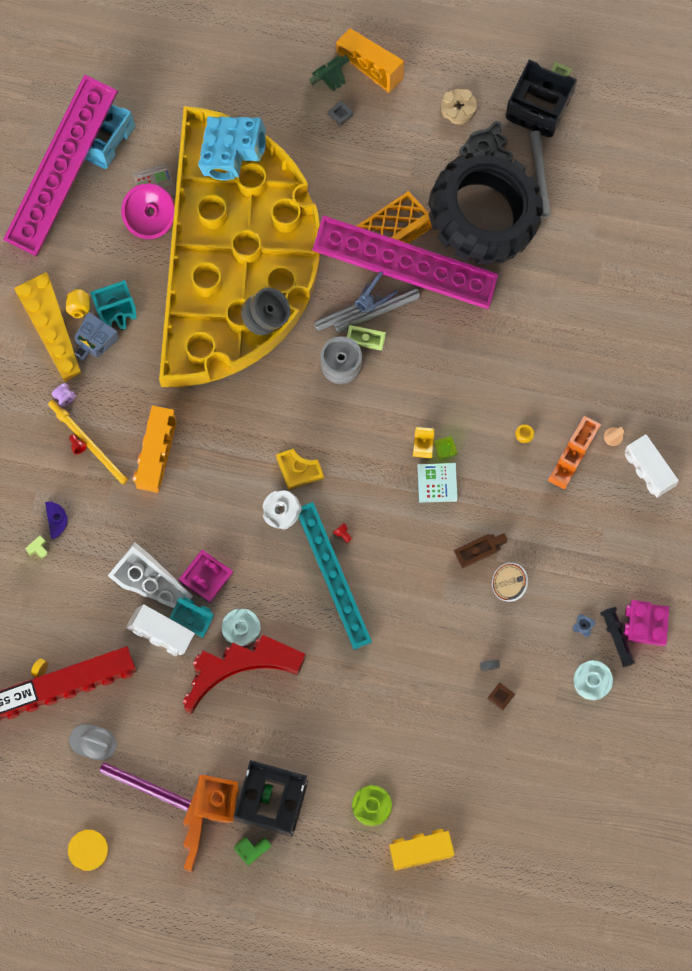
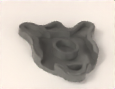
M498 121L493 122L488 129L473 132L459 151L460 156L464 157L469 152L484 151L485 155H490L492 151L506 154L505 159L509 161L513 159L512 153L502 148L507 145L508 140L500 133L502 125Z

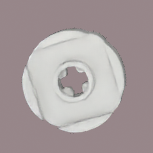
M286 490L270 493L264 500L262 507L264 509L263 518L266 523L274 528L283 530L292 526L302 511L297 497ZM279 506H285L283 513L278 514Z

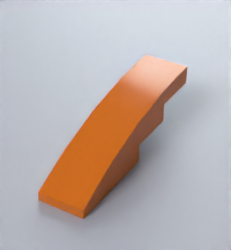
M586 416L583 417L550 475L549 482L564 490L566 489L601 424Z
M197 787L183 821L184 826L189 827L183 846L190 849L183 868L190 872H193L203 832V818L194 816Z

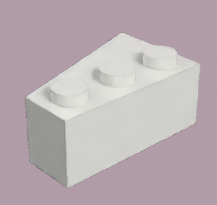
M144 604L135 609L126 626V629L148 639L149 642L156 646L166 648V651L174 656L185 653L195 634Z

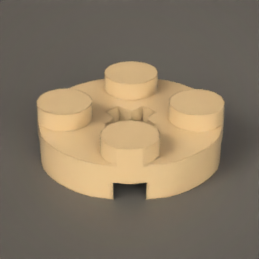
M454 89L444 94L441 101V113L451 123L465 124L476 113L477 102L470 90ZM456 104H461V105H463V106L461 107V110H458V108H457V107H454V106H455Z

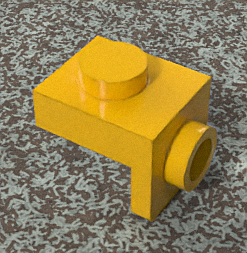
M415 428L414 457L432 458L434 429Z

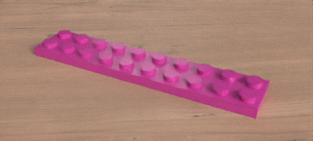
M84 74L3 238L4 241L36 257L38 256L118 94L116 89Z
M324 215L322 216L312 248L314 252L377 273L381 271L383 275L485 309L490 307L498 278L497 273Z

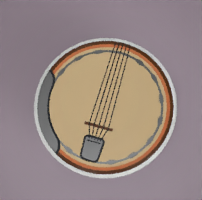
M506 563L500 566L492 579V588L495 595L507 602L520 599L528 587L526 571L515 563Z

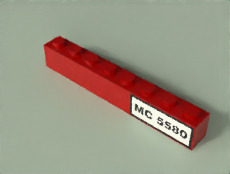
M128 646L0 690V720L7 717L8 719L20 716L19 713L24 711H36L39 709V706L44 704L46 706L56 704L58 699L64 697L65 699L73 698L77 695L76 693L81 691H93L96 689L95 686L101 684L103 686L114 683L115 679L121 677L122 679L132 677L133 673L137 671Z

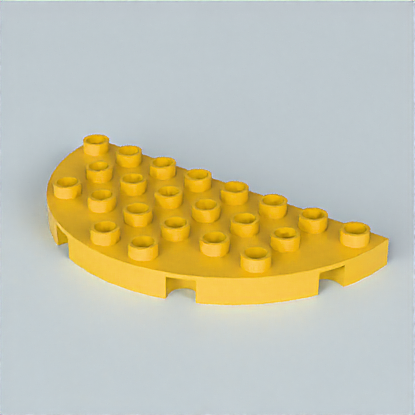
M186 106L183 108L159 375L161 387H184L219 380L245 369L267 355L285 339L299 321L313 294L319 274L321 254L312 251L320 225L316 204H313L308 193V183L295 162L276 142L265 135V152L261 156L260 161H242L239 177L223 181L214 179L211 176H204L198 163L201 157L200 153L202 143L204 142L208 116H230L203 108ZM213 169L217 172L229 173L223 169ZM270 287L277 289L286 297L290 306V317L283 326L272 333L263 336L257 335L244 324L241 308L244 301L261 289Z

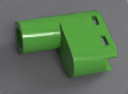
M244 836L233 848L249 866L272 845L263 837L253 846Z

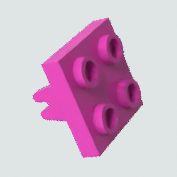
M201 550L178 580L205 601L211 603L233 575V571L204 550Z

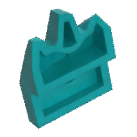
M125 280L90 292L100 320L110 327L112 322L116 321L120 329H126V317H130L132 320L137 319L136 307Z

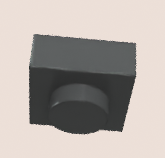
M340 101L328 111V115L339 126H342L353 116V112Z

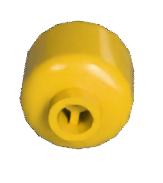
M81 289L72 290L66 296L67 313L74 318H82L90 311V296Z

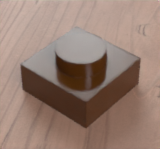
M499 682L487 699L503 711L513 699L515 693Z

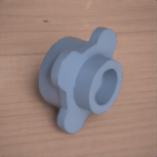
M580 614L577 617V623L573 625V631L582 633L584 637H589L592 627L595 626V621Z

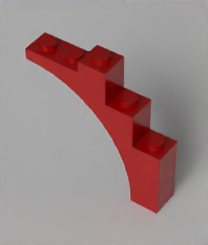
M262 635L261 639L257 638L253 646L254 652L236 643H232L231 647L227 646L223 654L224 660L203 650L201 655L197 654L193 662L195 672L200 675L194 677L191 685L193 689L191 693L186 694L183 700V704H185L184 709L193 714L199 702L214 686L240 672L254 669H277L298 676L306 659V654L265 635Z

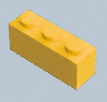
M443 829L434 830L432 835L424 836V833L412 836L411 840L404 841V838L395 839L392 841L393 844H389L394 871L452 858L455 855L449 831L444 832Z

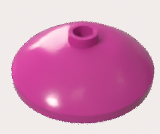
M140 184L132 188L124 197L121 215L125 226L132 234L143 239H155L163 236L172 227L175 204L171 195L164 188L156 184ZM151 207L154 209L153 214L149 212Z

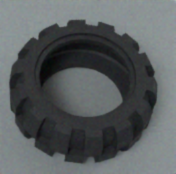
M484 151L467 153L466 157L458 156L447 164L444 171H441L430 192L428 205L431 211L428 215L433 230L438 229L440 231L437 238L445 248L451 246L457 251L455 256L465 261L471 257L476 259V264L492 265L494 260H497L498 263H503L513 259L518 252H523L540 227V216L543 214V200L541 196L536 195L540 189L533 175L528 177L524 173L526 167L517 160L512 163L505 159L506 154L492 151L490 155H485ZM469 185H484L495 189L508 201L513 213V225L501 231H487L476 227L465 218L459 208L458 190Z

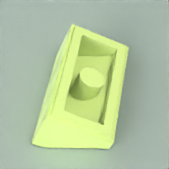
M349 325L347 337L356 341L361 347L382 351L386 332Z

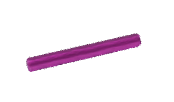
M102 763L99 770L100 773L188 811L191 803L190 800L108 763Z

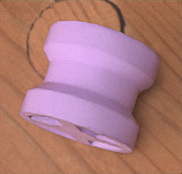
M67 383L59 385L52 392V396L59 400L58 403L61 407L69 405L76 398V394L69 390Z

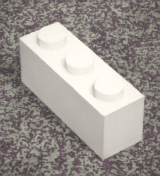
M647 435L627 446L625 457L629 463L634 464L637 475L645 480L647 489L651 494L658 498L676 487L679 480Z

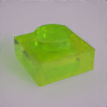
M452 435L433 442L439 461L458 454Z

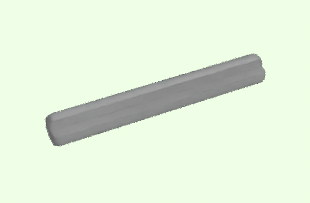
M380 294L374 295L373 303L382 299V296ZM355 304L315 320L314 326L317 331L334 325L337 321L360 312Z

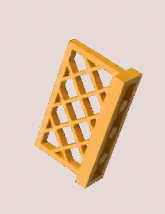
M409 191L356 225L369 231H381V235L384 234V231L394 232L390 238L408 244L432 228L428 215L429 212ZM409 199L412 205L411 207L401 206L402 202ZM398 210L397 216H387V212ZM400 211H410V217H399ZM413 211L423 214L420 218H412ZM376 219L383 220L382 226H373L372 223ZM386 220L396 221L395 227H385ZM398 222L409 223L405 228H398Z

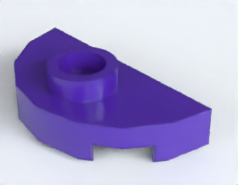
M45 502L50 535L53 540L60 537L65 531V528L68 526V517L65 510L59 504Z

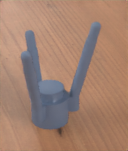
M380 271L371 284H366L359 298L355 301V305L360 311L366 312L369 309L372 312L375 307L398 293V290H395L373 303L374 297L370 292L383 272Z

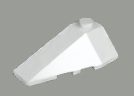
M135 542L108 574L122 588L139 593L144 597L152 598L172 608L175 607L178 598L183 599L186 597L191 599L193 597L181 583Z

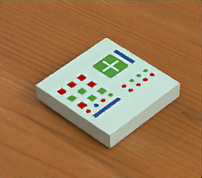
M456 463L417 464L419 503L457 502Z

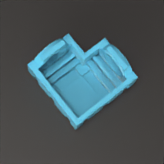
M208 116L203 138L204 142L202 143L200 153L201 157L198 163L203 175L223 181L235 179V177L240 175L242 161H260L266 146V128L262 119L257 117L232 118ZM213 169H223L229 173H221Z

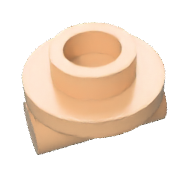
M611 427L607 429L604 434L605 442L610 446L619 445L623 440V428Z

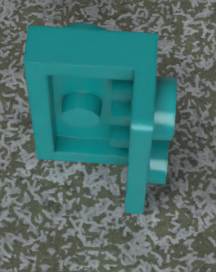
M184 597L183 599L178 598L169 619L194 632L195 635L204 638L214 618V614L211 613V609L202 605L198 607L194 605V601Z

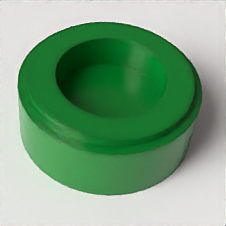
M265 784L261 803L269 805L274 785Z

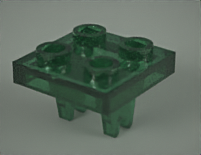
M338 55L326 64L328 67L324 64L312 72L313 77L309 79L312 86L323 80L332 91H335L336 88L342 86L341 83L343 85L346 84L341 67L350 61L347 55L342 58Z

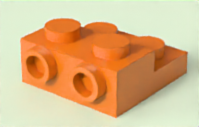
M199 775L194 816L222 823L233 822L236 798L239 794L238 782Z

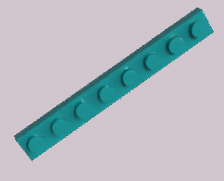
M314 502L301 506L302 511L298 517L353 650L371 644L372 640Z

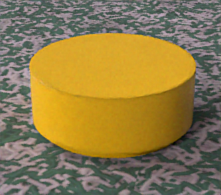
M42 658L38 659L31 669V676L35 678L43 676L48 668V662Z

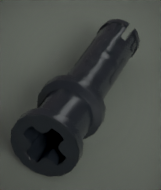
M612 607L600 612V615L604 617L607 625L606 630L608 633H611L623 667L635 664V661L622 631L623 623L619 621L616 613L617 608Z

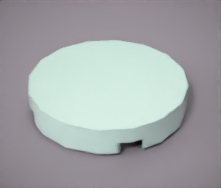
M234 609L223 619L222 634L231 645L236 643L242 647H248L255 643L260 635V621L256 614L248 609Z
M591 660L579 665L575 671L573 678L574 687L578 694L585 699L598 700L605 697L611 690L613 676L608 666L600 661Z

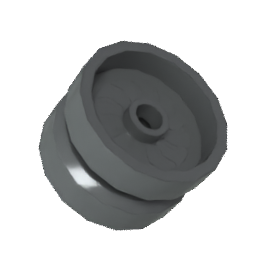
M268 287L261 289L244 301L241 308V316L244 324L250 331L263 336L272 333L288 321L290 306L283 293Z

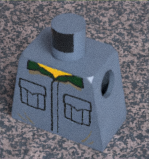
M89 312L75 335V341L80 346L76 350L75 355L81 360H84L89 353L96 358L100 357L118 341V332Z

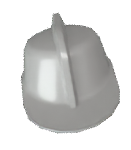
M83 724L73 729L70 734V747L79 755L95 760H105L112 756L116 750V739L106 729Z

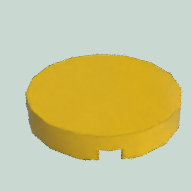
M94 830L78 832L71 838L68 844L70 861L76 868L83 871H92L99 868L108 857L109 847L106 839Z

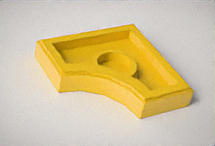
M294 448L275 454L288 491L324 479L318 459H303L297 455Z

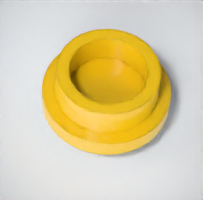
M520 425L515 432L516 439L521 443L531 442L534 438L533 428L529 425Z

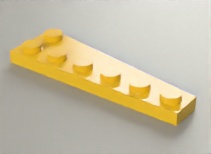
M45 272L15 287L16 294L64 382L81 374L48 273Z

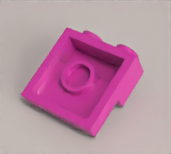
M631 600L625 609V616H628V624L625 623L624 635H627L626 641L666 646L669 606L653 605L651 602Z

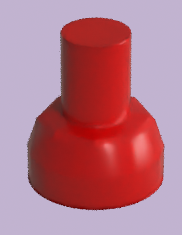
M75 434L69 436L73 454L83 453L87 445L82 440H78Z
M345 523L333 531L337 537L341 536L346 543L353 539L348 534V527Z

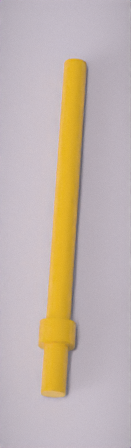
M51 400L48 405L57 414L56 417L61 422H64L119 482L124 485L128 479L69 417L70 414L65 409H62L54 400Z

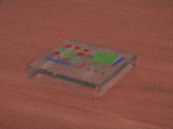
M168 163L133 173L136 186L146 183L156 184L164 188L171 195L172 199H175L176 189Z

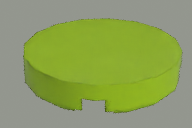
M369 785L358 790L352 802L354 816L359 822L368 826L382 824L388 819L392 809V801L386 790L375 785Z

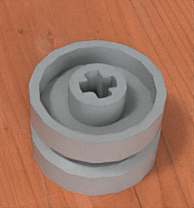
M343 336L334 337L327 341L321 350L320 356L322 373L329 381L336 384H346L356 379L361 372L362 352L356 341Z

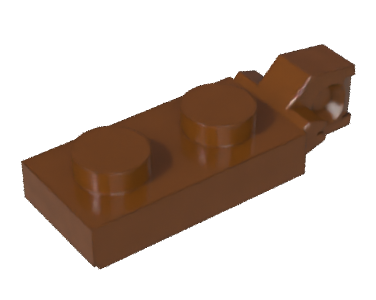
M505 533L496 537L494 534H487L455 549L454 553L463 569L501 550L500 546L507 543L508 539Z

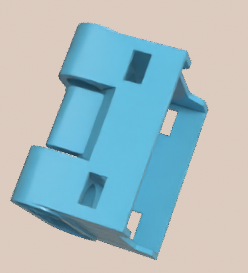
M112 104L100 128L112 134L107 143L95 138L85 160L103 169L109 167L116 156L115 150L122 139H128L136 127L131 111Z

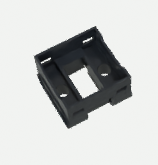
M529 59L508 100L506 119L531 131H540L543 136L553 137L560 123L561 116L575 92L577 79L555 73ZM530 93L535 97L556 105L554 110L550 111L526 101L525 98Z
M250 760L234 813V821L250 826L263 827L273 830L275 833L293 837L308 785L307 776ZM266 780L267 782L285 786L276 819L257 814ZM249 791L257 792V798L254 800L247 799L246 795ZM287 802H294L296 808L293 811L286 810L285 805Z

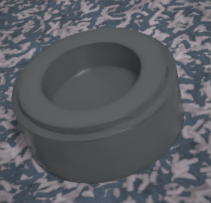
M499 660L480 662V669L482 671L494 670L500 667Z

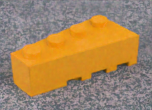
M349 28L336 41V52L388 93L403 80L404 60L362 36L360 33Z
M151 406L146 434L142 442V452L138 457V471L135 470L133 482H135L137 489L156 493L160 492L177 425L175 411L172 409Z

